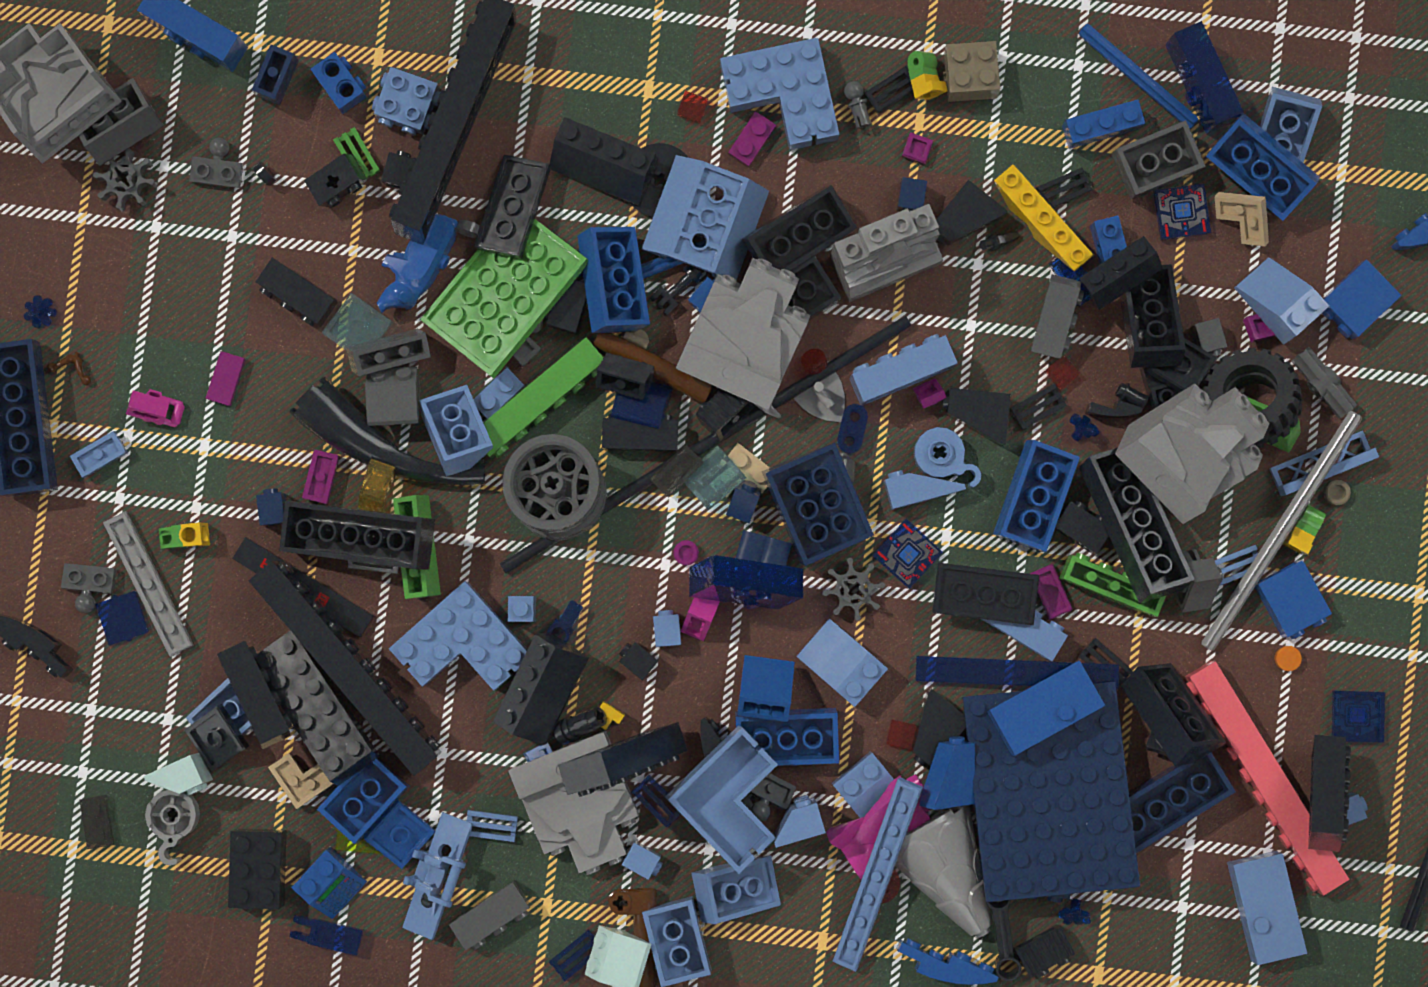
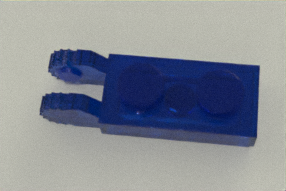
M294 915L293 922L311 926L310 935L297 930L291 931L290 938L308 942L307 944L358 955L364 929L318 918L312 919Z

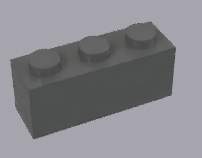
M1051 274L1032 343V352L1061 359L1063 351L1068 352L1071 337H1067L1069 328L1074 329L1078 316V314L1074 313L1076 304L1081 305L1084 290H1080L1081 281Z
M418 328L346 347L351 371L357 376L431 357L426 333Z
M514 880L452 921L449 926L465 951L470 947L476 950L486 943L485 937L491 933L497 936L508 928L506 923L512 919L518 922L529 914L527 909L530 908L531 904Z

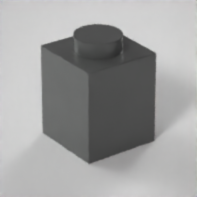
M1219 318L1190 327L1195 345L1213 356L1221 355V350L1227 347Z

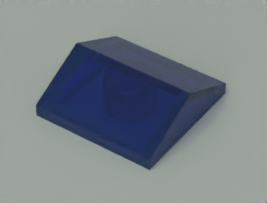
M653 382L646 396L641 401L639 398L626 397L625 394L621 395L618 393L614 400L611 417L659 429L673 388Z

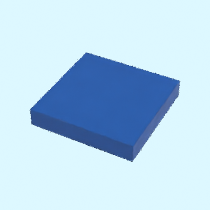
M397 799L363 837L365 841L402 869L411 860L414 849L420 850L435 833V829Z

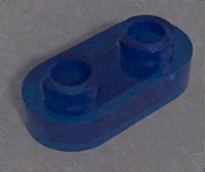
M851 404L843 412L837 437L838 448L843 453L853 454L862 445L868 419V413L862 405ZM852 413L859 415L857 422L850 419ZM845 438H853L854 444L852 446H847L845 444Z

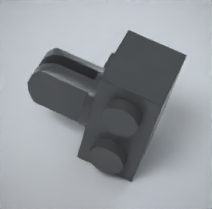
M1196 549L1182 551L1195 580L1184 590L1174 593L1180 609L1184 613L1211 608L1219 585L1223 580L1222 571L1217 567L1213 558L1201 560Z

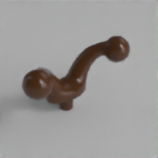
M75 352L74 355L67 354L58 363H49L47 366L49 372H55L58 368L70 362L74 363L82 384L88 385L91 382V378L83 373V360L79 358V352Z

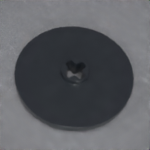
M655 143L642 147V149L656 154L659 163L653 177L663 175L665 176V183L675 156L689 158L682 150L669 144ZM653 177L640 206L630 203L638 212L649 217L654 216L664 189L662 184L655 186Z

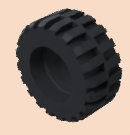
M1248 348L1246 352H1241V349L1233 351L1234 355L1230 357L1228 355L1220 358L1221 363L1219 365L1215 363L1210 368L1211 375L1205 376L1202 390L1213 401L1234 387L1239 389L1248 384H1263L1276 392L1274 401L1267 408L1258 411L1269 422L1264 438L1254 443L1258 448H1263V444L1270 442V445L1278 442L1279 436L1285 438L1290 433L1289 427L1294 428L1298 423V416L1301 415L1303 400L1298 375L1294 372V367L1290 362H1284V357L1278 353H1275L1274 356L1271 355V350L1262 349L1259 352L1256 351V348Z

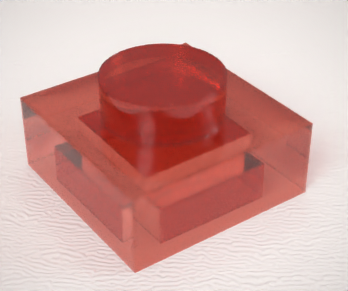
M1065 355L1044 371L1059 391L1080 375Z

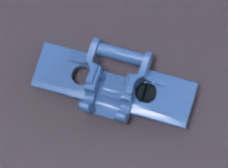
M442 812L429 851L414 849L412 857L419 859L415 874L405 876L403 884L414 886L415 892L402 928L434 940L445 907L452 906L451 898L461 869L465 868L466 863L463 862L462 856L473 823ZM448 844L451 847V852L449 856H442V848ZM450 864H451L452 867H451L450 873H449V875H448V878H447V881H446V884H445L443 893H441V889H442L443 883H444V881H445V879H446V874H447L448 869H449V866H450Z

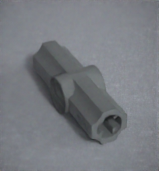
M1307 347L1291 360L1308 381L1307 385L1317 398L1323 399L1338 419L1348 414L1357 406L1355 401L1341 386L1339 376L1330 367L1325 366L1310 347Z

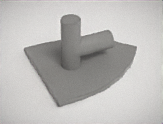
M836 372L821 382H816L814 386L794 397V400L811 415L826 421L842 422L845 409V395L842 382Z

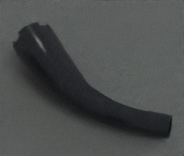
M326 377L319 380L323 384L322 386L317 388L312 386L296 402L299 406L298 410L292 408L289 411L298 422L322 441L349 457L380 471L427 483L485 485L484 462H477L468 470L446 477L441 464L424 461L400 451L374 425L368 426L367 418Z

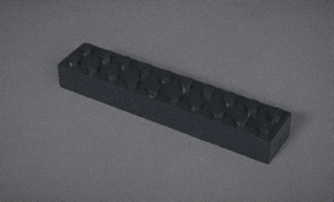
M480 0L475 10L476 20L474 23L469 24L466 31L468 39L465 46L461 45L456 55L457 65L455 68L451 67L448 73L447 82L449 83L446 91L441 90L439 94L437 112H432L428 121L429 131L427 135H422L418 145L420 150L418 157L413 158L409 165L408 172H411L407 181L404 180L399 189V195H401L398 204L394 203L390 210L389 218H391V225L396 235L422 245L425 242L516 25L515 4L508 1Z
M271 561L248 581L413 776H415L442 753L439 749L442 746L434 735L428 736L423 730L425 725L416 715L412 717L407 711L409 708L408 704L400 696L395 697L390 691L393 688L384 677L379 678L374 672L376 670L375 665L368 658L363 659L359 655L358 651L360 648L351 638L348 640L343 636L341 632L344 629L335 619L330 620L325 615L327 612L325 606L319 600L313 601L308 595L311 593L308 586L302 580L299 582L292 576L295 573L292 567L286 561Z

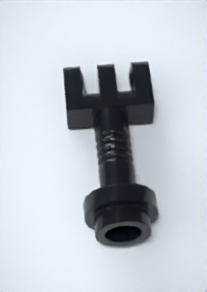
M686 266L684 268L686 274L668 291L661 286L651 295L650 299L652 302L657 300L659 296L663 298L656 305L659 309L666 303L670 305L663 312L666 316L680 305L674 298L681 290L685 289L693 280L696 283L700 281V277L703 274L696 267Z

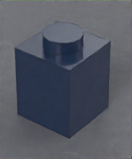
M902 177L896 211L908 208L910 212L924 206L927 181Z
M738 480L726 515L750 524L762 489L758 488L751 481L745 480L742 482Z
M278 488L263 490V495H256L259 525L271 526L282 524L286 494L278 493Z

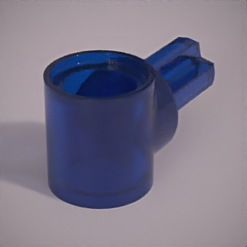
M571 600L560 619L555 618L547 632L552 633L557 627L564 629L566 637L563 641L568 643L575 630L572 626L583 610V606Z

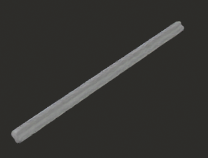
M1353 411L1348 412L1202 640L1201 644L1207 649L1213 651L1219 644L1362 421V417Z

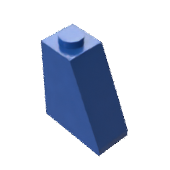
M961 736L949 737V741L939 742L919 800V806L938 810L975 804L973 790L975 743L965 741V737Z

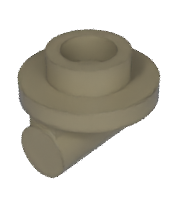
M641 329L636 332L626 331L623 339L645 350L650 342L646 332Z

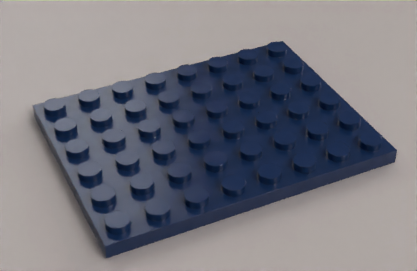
M1115 682L1093 684L1105 704L1104 707L1013 757L987 711L1023 691L962 697L967 741L975 743L974 805L986 902L1140 887Z

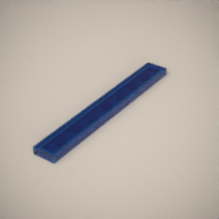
M916 656L915 681L1034 686L1074 664V662ZM1081 663L1093 684L1115 682L1116 690H1118L1119 664Z

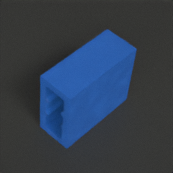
M1366 259L1360 262L1323 298L1329 307L1322 314L1327 319H1332L1338 325L1337 329L1344 337L1354 339L1359 337L1401 294Z
M1303 560L1295 561L1258 581L1255 586L1281 637H1290L1291 640L1303 635L1305 633L1304 629L1312 625L1315 628L1327 622L1326 617L1332 614Z
M745 655L737 715L788 722L795 662Z

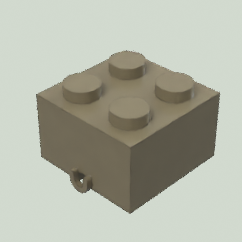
M996 41L946 44L943 81L946 82L948 90V102L997 99L1000 92V78Z

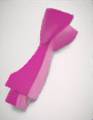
M916 774L906 779L924 788L922 781ZM899 777L890 782L885 792L864 817L836 825L826 831L829 842L842 850L860 879L864 875ZM919 800L907 832L919 827L930 819L927 812L932 809L919 806Z

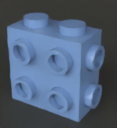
M390 67L389 72H385L382 77L380 86L383 88L381 94L376 96L373 101V114L379 119L378 123L392 128L394 124L402 127L401 131L409 135L416 136V133L424 135L425 129L429 130L430 128L428 127V121L433 107L439 105L437 100L440 94V87L438 83Z

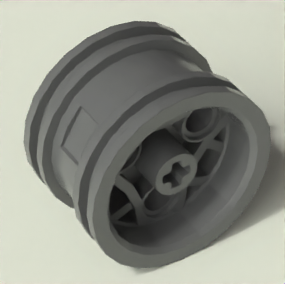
M549 434L528 440L511 455L503 475V493L508 506L524 526L534 534L545 539L556 541L569 540L582 535L599 520L605 508L607 487L601 469L583 445L567 436ZM543 460H551L545 465L537 468V464H539ZM567 462H575L573 471H563V467ZM528 482H536V488L532 492H525L524 488ZM581 483L589 484L587 494L580 495ZM564 505H572V512L569 515H561L560 511ZM536 506L546 510L540 519L532 516Z

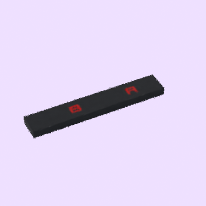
M247 537L244 538L232 558L256 574L271 561L285 562V560ZM288 563L295 572L292 576L299 582L302 580L311 590V593L308 595L313 601L319 600L327 609L325 615L331 620L335 619L342 627L355 635L362 637L374 615Z

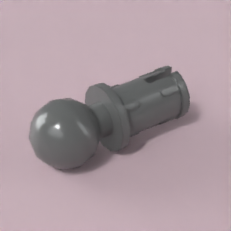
M851 81L844 88L846 98L852 101V103L848 104V108L852 110L856 129L865 128L872 125L866 107L867 99H861L864 93L863 86L857 81Z

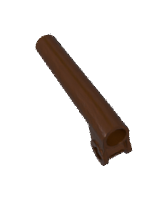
M598 333L593 346L606 353L620 355L624 358L655 366L654 378L700 403L706 401L713 387L712 384L676 369L677 365L614 333Z
M635 888L615 889L608 897L611 911L619 915H633V935L649 942L642 912L656 907L657 889ZM618 896H622L623 900L627 901L622 903L620 908L617 907L616 903H613V901L618 899ZM651 948L639 987H654L655 961Z

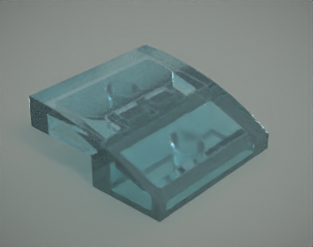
M716 446L679 478L703 506L709 510L743 482L746 476L721 448Z

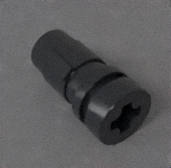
M600 707L588 709L575 716H568L559 720L553 730L554 735L559 743L566 745L580 739L582 735H586L604 726L607 718L605 712Z

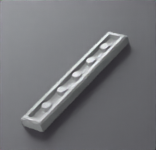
M125 511L103 522L169 656L172 657L194 646L128 512Z

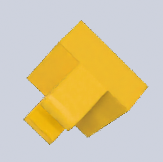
M605 701L600 706L607 718L606 724L601 727L604 730H607L612 720L619 724L625 714Z

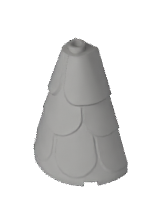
M964 805L945 808L943 813L907 832L895 867L907 876L913 885L936 903L935 906L970 936L976 935L979 938L991 931L989 927L993 923L991 909L985 901L979 846L976 843L971 807Z

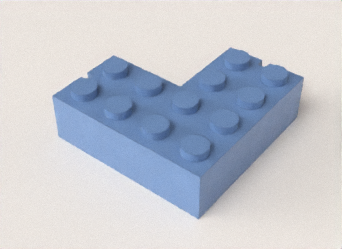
M818 37L720 58V67L724 85L726 86L730 113L779 103L789 151L811 146L812 136L815 135L816 145L838 140L839 131Z
M464 581L389 648L403 666L410 665L407 670L422 687L430 683L462 654L494 691L513 676L509 671L510 669L514 672L518 671L528 650L467 581Z
M739 725L665 796L738 874L755 859L749 852L751 848L760 854L776 839L741 800L778 765L761 747L757 746L758 743Z

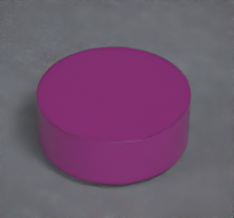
M689 540L679 542L674 548V558L681 565H691L698 558V548Z

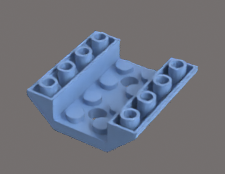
M676 155L642 250L663 258L667 256L712 273L711 276L717 277L718 274L722 276L729 275L737 280L748 251L742 238L755 231L769 190L746 177L715 165ZM711 188H720L723 191V198L719 201L713 200L710 197ZM701 234L706 238V245L703 248L694 246L692 242L694 235Z

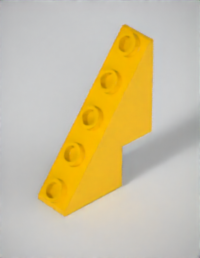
M1011 165L994 180L1009 210L1028 225L1036 241L1070 269L1076 271L1093 256L1091 251L1015 165Z

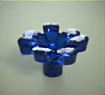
M40 295L34 296L33 303L29 301L25 304L28 312L24 314V319L26 321L32 320V326L35 328H40L41 322L45 326H49L52 323L49 316L55 317L57 315V310L50 308L53 304L52 299L46 298L42 301Z
M1074 413L1070 418V423L1075 425V431L1071 437L1076 441H1080L1083 435L1087 438L1091 436L1096 437L1100 434V431L1097 430L1098 428L1095 424H1089L1090 418L1086 415H1083L1081 419L1078 414Z
M1072 899L1071 907L1069 909L1064 908L1058 913V918L1063 919V923L1066 925H1070L1073 921L1077 925L1091 923L1090 913L1081 909V900Z

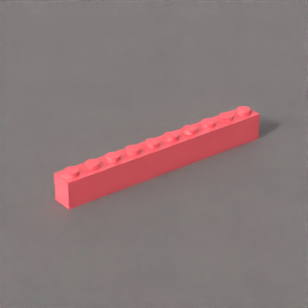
M1209 661L1186 675L1185 677L1188 681L1186 685L1194 696L1197 695L1202 703L1200 705L1206 714L1211 715L1215 727L1226 741L1228 747L1225 750L1233 762H1238L1241 767L1239 773L1246 783H1251L1255 790L1252 792L1255 800L1259 805L1263 804L1268 811L1265 814L1266 818L1273 827L1277 826L1281 832V835H1279L1280 841L1286 849L1290 847L1295 855L1292 857V860L1300 871L1303 869L1308 878L1305 881L1312 892L1317 891V893L1324 896L1350 880L1332 851L1308 849L1309 813L1216 661Z

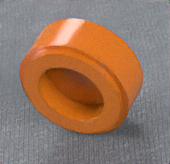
M1293 646L1279 648L1274 657L1278 668L1284 671L1297 669L1302 661L1299 650Z

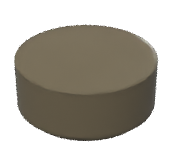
M1342 480L1331 481L1324 488V498L1331 505H1342L1349 500L1351 495L1349 485Z

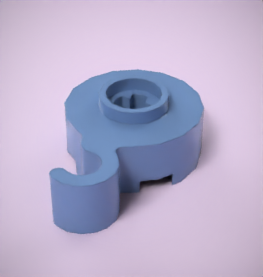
M936 427L927 430L918 438L914 446V459L916 466L923 474L932 478H943L950 475L960 476L965 471H970L974 477L968 484V487L973 488L980 482L981 472L979 468L973 464H964V445L955 432L947 428ZM942 447L945 450L943 452L945 457L936 459L933 456L935 454L932 451L933 448Z

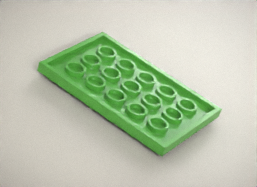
M535 219L522 259L477 250L420 320L494 379L584 270L588 259Z

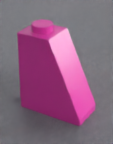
M708 563L680 632L704 641L732 574V571L727 569L725 565Z

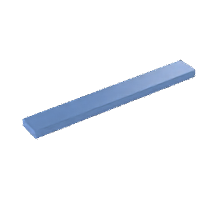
M901 777L897 779L832 961L855 972L865 951L920 798L922 786Z

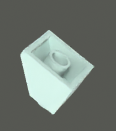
M199 753L189 755L143 776L147 782L178 794L187 791L188 795L208 788L207 782L213 780L205 761Z
M599 925L590 958L587 962L585 975L613 987H639L651 943L624 930Z

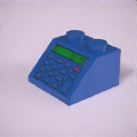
M330 847L324 851L291 888L310 906L333 919L367 883V880Z

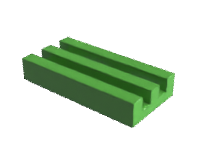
M354 127L348 133L345 132L341 137L333 140L341 154H347L341 144L346 141L368 179L380 172V169ZM354 136L371 164L372 170L369 171L350 140L351 137Z

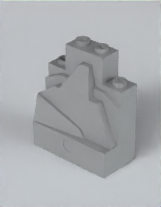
M28 23L0 45V115L16 138L42 164L122 102L95 64L87 57L61 23L43 37Z
M929 204L910 212L908 208L866 225L860 228L857 234L834 243L830 259L849 302L941 265L943 258L936 244V240L940 235L938 232L939 226Z
M754 258L741 284L737 283V280L729 275L722 276L718 274L676 369L769 410L810 318V315L806 314V311L801 307H791L788 305L799 278L795 277V274L789 270H779L772 267V264L764 259L757 260Z
M1193 384L1129 424L1115 454L1172 514L1184 524L1205 512L1210 499L1245 479V476L1258 469L1263 454L1254 443L1264 438L1269 422L1250 403L1247 396L1241 394L1236 387L1211 401L1205 391L1201 390L1196 384Z
M606 730L508 770L518 797L523 801L543 853L547 854L550 852L551 856L566 851L564 846L568 845L578 872L585 871L586 875L600 870L599 865L606 862L614 865L624 860L623 855L627 854V850L617 825L621 824L622 828L635 823V818L639 816L627 782L617 784L612 788L602 791L596 790L582 797H579L578 792L567 795L558 765L611 745Z

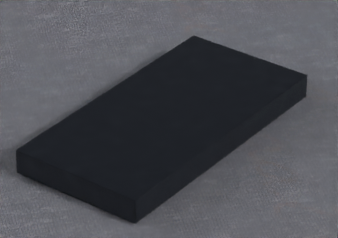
M504 154L474 244L476 249L522 259L551 170L549 163Z
M938 562L932 613L1034 625L1039 575Z

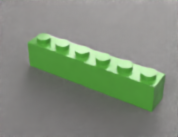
M587 337L484 422L493 448L487 453L490 458L494 456L499 458L509 450L507 445L513 440L519 442L528 434L527 429L531 425L535 424L538 426L548 417L546 413L549 410L560 408L567 401L565 399L567 395L571 392L574 394L578 393L586 386L585 380L591 375L593 378L597 376V368L601 361H603V357Z

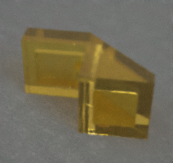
M374 459L370 460L359 494L358 508L367 511L384 512L386 496L394 480L395 467Z

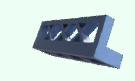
M1363 431L1351 436L1342 450L1337 463L1333 464L1324 479L1379 457L1376 448H1370ZM1359 438L1364 452L1356 455L1348 452L1347 448L1350 441ZM1327 445L1269 468L1280 496L1288 495L1300 489L1309 473L1300 470L1304 460L1309 458L1318 461L1319 458L1315 457V455L1323 453ZM1345 455L1350 456L1349 458L1343 460ZM1298 463L1297 468L1291 465ZM1285 467L1295 471L1292 480L1282 484L1277 471ZM1299 473L1305 475L1297 479Z

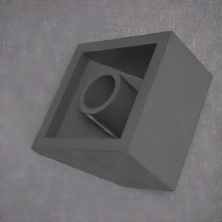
M417 367L388 368L366 374L365 392L368 426L418 423L421 387Z

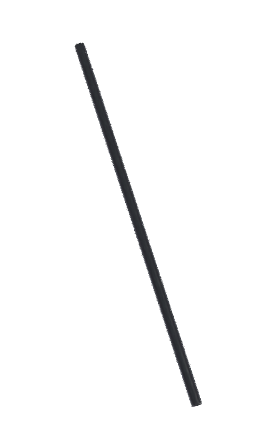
M903 316L777 393L771 405L776 409L814 386L816 382H821L911 326L910 321L906 316ZM757 406L754 407L721 441L711 433L608 496L601 515L767 415V413ZM541 537L500 562V565L507 574L560 540L556 541Z

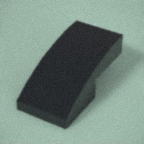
M1120 400L1114 403L1113 409L1091 402L1087 405L1085 414L1103 418H1124L1140 414L1143 408Z

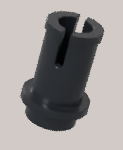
M1121 383L1115 393L1118 400H1124L1142 408L1145 407L1149 399L1148 395L1130 387L1129 383Z

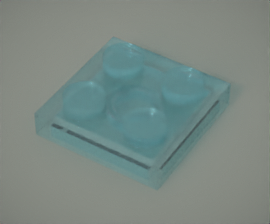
M350 293L322 333L346 350V347L382 338L393 322L356 295Z

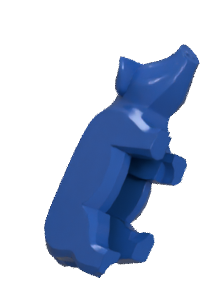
M436 214L423 245L410 240L405 253L394 252L393 255H386L381 266L389 268L395 274V282L386 287L377 301L381 313L390 308H405L406 310L413 308L419 297L434 283L441 269L445 270L450 260L448 254L456 240L457 220L445 215Z

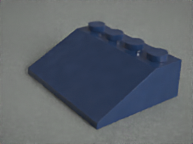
M835 443L762 471L802 565L807 566L874 536Z

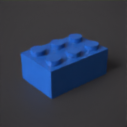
M377 758L339 785L317 810L352 843L356 844L361 841L363 836L410 786L381 759Z

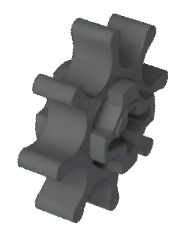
M130 148L125 150L126 156L123 161L115 162L114 158L108 161L110 169L107 173H93V177L96 180L107 182L106 189L98 193V197L105 202L110 196L117 195L118 202L116 208L121 212L125 211V203L129 198L134 197L141 206H145L146 201L141 198V190L146 186L153 188L158 186L154 179H144V172L146 169L151 168L153 163L148 158H145L142 163L133 164L135 153ZM122 173L126 176L130 184L129 187L125 184L121 176Z
M848 558L846 560L848 564L846 574L838 575L833 569L828 570L827 573L835 577L837 585L833 590H823L822 595L834 594L839 598V605L833 610L834 615H838L844 606H850L855 612L854 619L858 621L861 619L859 608L862 604L868 603L875 610L880 608V605L873 602L870 596L873 589L885 588V583L872 584L869 581L868 573L874 568V564H868L867 569L859 573L853 569V559ZM855 575L856 578L848 579V576ZM844 581L851 585L857 583L859 585L857 589L863 597L857 594L850 596L848 594L850 589L844 584ZM864 583L867 585V592L864 590ZM840 586L843 588V595L840 593ZM859 599V602L851 603V600Z

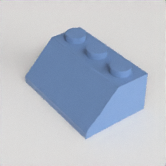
M467 385L419 400L422 419L446 477L470 469L493 448Z
M808 795L794 798V803L789 805L788 810H786L773 834L776 837L774 840L776 848L826 833L814 797L809 798Z
M693 896L671 901L642 912L661 987L711 975L712 969Z

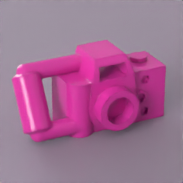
M150 389L144 394L133 390L126 414L140 418L145 422L177 427V425H180L185 406L182 401L162 396V393ZM169 404L174 405L171 420L166 419Z

